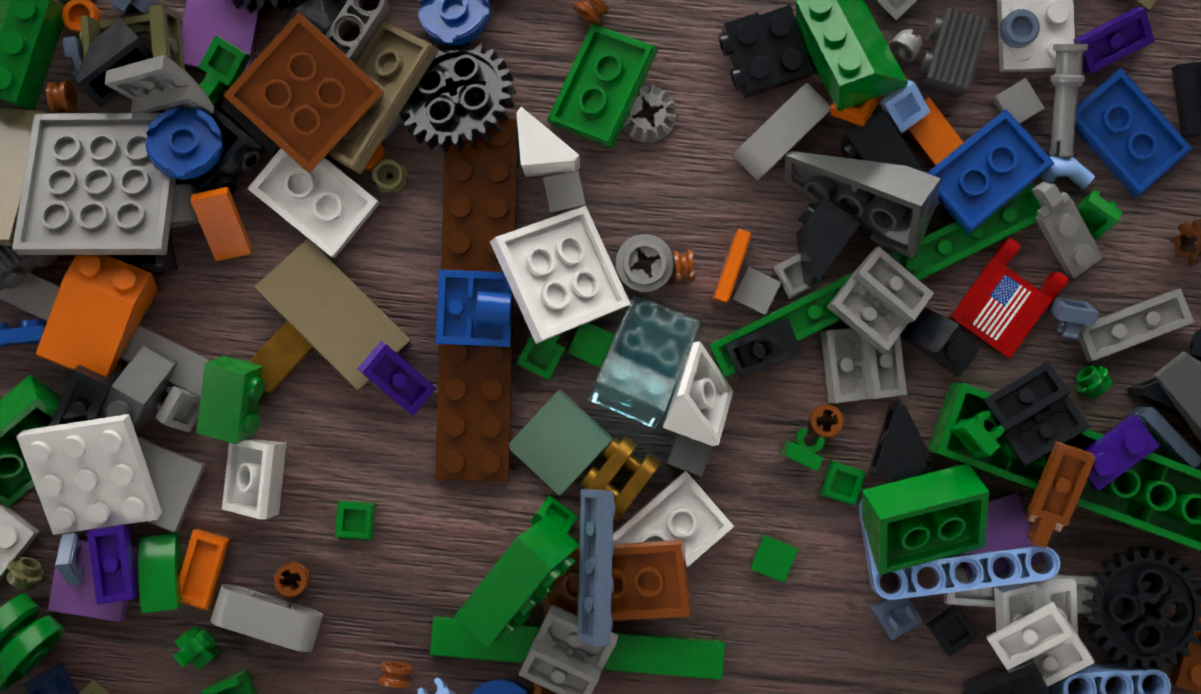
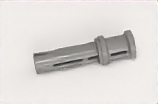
M1053 44V50L1056 51L1055 74L1050 76V82L1055 86L1049 155L1074 156L1073 145L1078 88L1083 86V82H1085V76L1082 75L1083 53L1088 50V44Z

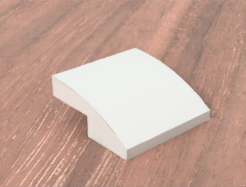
M1053 578L1045 581L994 587L996 631L1054 602L1078 635L1077 582L1075 580Z
M1054 602L987 636V640L1007 670L1033 658L1047 686L1094 664L1093 657Z

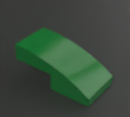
M179 532L140 537L138 577L141 614L183 607L178 570L182 568Z

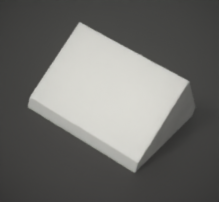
M520 107L516 114L520 160L525 178L556 175L579 170V154L525 109Z
M700 341L693 343L679 374L663 428L705 444L716 446L720 442L733 390Z
M247 438L238 444L229 443L222 501L223 510L256 519H269L279 515L287 442Z

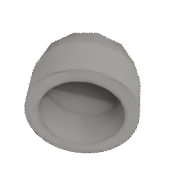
M912 29L900 31L890 43L892 53L906 62H911L915 59L923 44L922 37L920 35L918 37L913 35L912 32L914 30Z

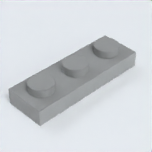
M1180 288L1098 318L1095 326L1082 324L1078 340L1087 362L1094 361L1192 324L1194 320Z

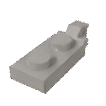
M1043 181L1032 189L1041 206L1036 211L1038 216L1035 219L1065 275L1075 279L1100 261L1103 256L1073 200L1067 193H1060L1054 183L1049 184Z

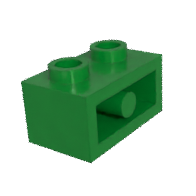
M225 355L205 363L197 424L198 434L233 444H238L255 435L260 423V415L258 414L259 398L262 396L265 386L262 379L264 366Z

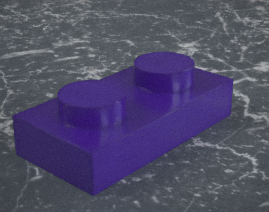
M1135 7L1073 39L1074 44H1088V50L1083 53L1082 69L1084 73L1089 74L1155 41L1146 9L1143 7Z
M382 341L357 368L358 371L412 416L415 415L437 389Z
M1130 415L1084 449L1096 456L1087 478V482L1093 490L1100 491L1159 447V444L1137 415Z
M129 524L88 530L87 537L97 605L138 598L139 593Z

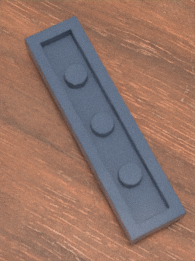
M581 489L577 640L597 647L609 646L610 632L613 627L611 594L614 589L612 578V556L615 550L613 518L616 512L614 491Z

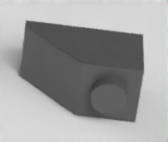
M147 344L143 345L111 386L98 418L129 414L135 432L150 423L156 411V405L160 402L178 362Z

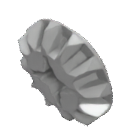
M653 84L641 87L623 126V130L628 136L639 142L652 143L663 139L671 132L676 121V106L667 90H662ZM642 100L648 104L650 109L662 108L653 116L654 127L651 126V123L645 117L633 119L642 112Z
M640 234L629 238L622 244L616 256L618 276L627 287L639 292L655 291L662 287L669 280L674 267V259L669 246L662 239L650 234ZM638 249L646 258L659 257L650 266L651 278H649L648 274H645L643 269L630 270L639 262Z

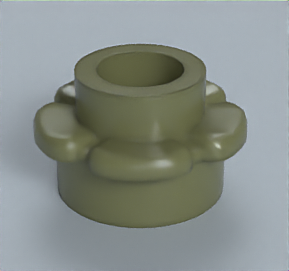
M386 158L374 167L372 180L376 182V188L380 192L390 194L394 191L397 193L405 187V177H407L408 172L402 163H397L392 158ZM389 173L393 174V178L391 180L387 179V175Z
M21 557L18 561L12 560L7 565L9 572L6 579L12 586L18 589H34L45 575L41 564L31 557Z

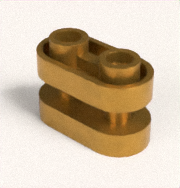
M627 436L621 441L615 437L602 454L607 460L600 470L592 467L581 482V485L586 489L614 491L616 507L614 519L616 521L624 514L661 463L649 453L643 461L632 455L631 453L637 444ZM623 465L633 474L619 491L610 484V481Z

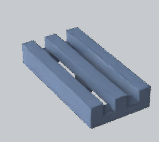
M1136 406L1128 414V416L1137 415L1159 444V448L1169 459L1192 468H1196L1201 463V456L1154 407Z

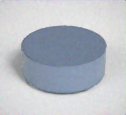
M1017 9L1010 12L1000 24L1001 39L1012 48L1028 46L1039 34L1040 23L1033 12L1026 9Z

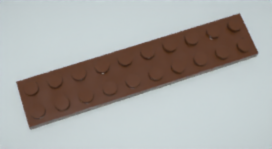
M499 119L497 122L501 131L497 132L490 129L487 132L490 138L488 142L481 137L476 138L477 146L475 149L470 146L469 142H466L463 145L462 152L459 153L455 145L451 144L447 153H444L441 270L503 272L490 241L497 236L516 230L517 119ZM514 294L511 347L439 344L435 480L509 481Z

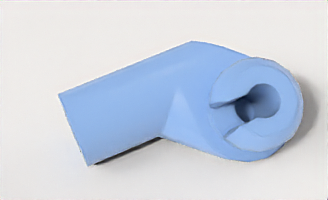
M1051 156L1050 158L1055 164L1040 175L1048 183L1054 182L1058 176H1067L1081 189L1087 187L1095 178L1094 174L1071 156Z

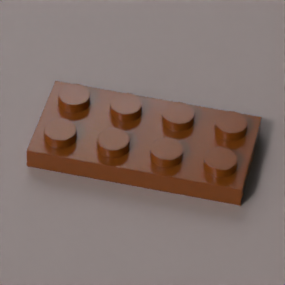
M684 540L614 544L615 550L612 556L614 589L611 594V617L613 621L691 616L692 605ZM580 547L571 556L576 560L574 565L563 577H559L553 583L554 589L543 600L545 616L551 604L578 616Z

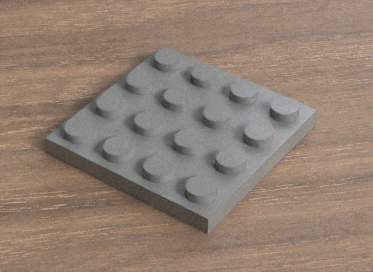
M161 113L34 114L12 250L18 255H167L176 178L168 177L155 168L148 157L145 146L148 127Z

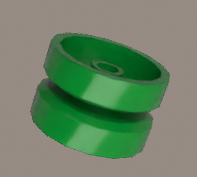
M25 593L16 596L0 608V691L2 692L26 676L51 651L65 631L50 615L37 619L41 607Z

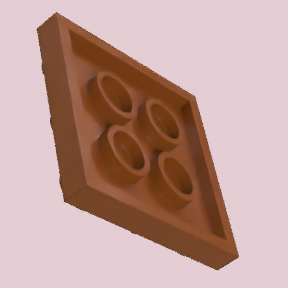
M298 12L223 96L302 168L311 173L385 91L301 12Z

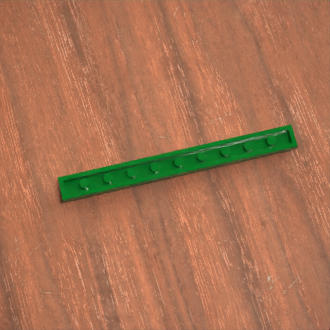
M1035 183L1029 184L969 234L955 221L923 237L917 254L913 259L897 252L889 255L918 280H921L1037 222L1035 219L1038 216L1036 211L1041 206L1032 191L1036 185ZM853 273L709 344L708 347L722 375L727 377L737 372L725 344L787 318L797 341L841 320L827 306Z

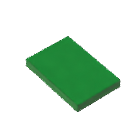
M592 23L546 121L550 125L613 149L658 53L656 46Z

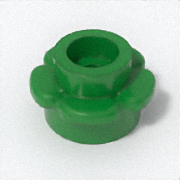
M1089 365L1083 368L1076 377V391L1080 394H1085L1090 399L1104 394L1112 384V379L1108 376V369L1100 365Z

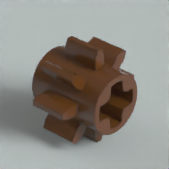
M1197 219L1192 222V226L1189 223L1178 225V230L1181 233L1176 238L1170 239V242L1175 244L1177 251L1175 257L1182 256L1188 258L1190 266L1201 261V219Z

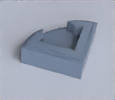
M65 37L62 40L65 57L72 56L75 70L71 72L76 78L84 60L83 47L79 38Z
M76 533L62 534L55 563L68 586L81 585L84 576V566H78L76 551L77 549H82Z

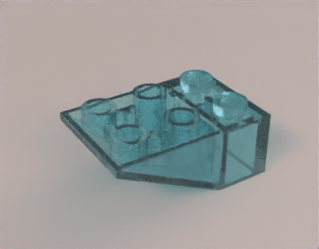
M634 293L588 400L655 429L666 410L700 322Z

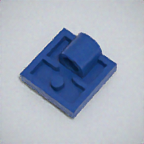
M439 269L435 344L511 347L513 292L504 272Z

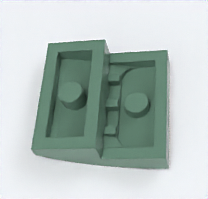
M559 389L509 443V449L560 496L613 438Z

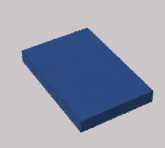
M1122 68L1116 70L1077 104L1075 132L1134 198L1140 196L1193 149Z
M1005 109L927 173L941 178L938 200L962 229L969 234L1055 163L1009 111Z

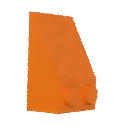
M76 255L64 275L35 354L71 370L81 365L108 378L117 366L158 291L152 273L108 255Z

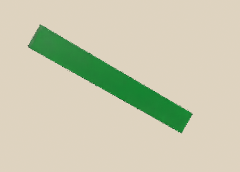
M434 616L430 655L523 663L541 625L523 624L520 628L517 627L505 642L498 638L487 648L456 618ZM611 631L618 635V639L602 670L722 680L725 642L723 640Z

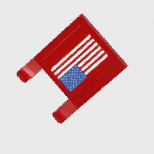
M1012 238L1002 240L988 264L949 316L1009 359L1052 300L1068 283V277L1063 273L1051 272L1039 290L1007 268L1008 262L1020 249V244Z

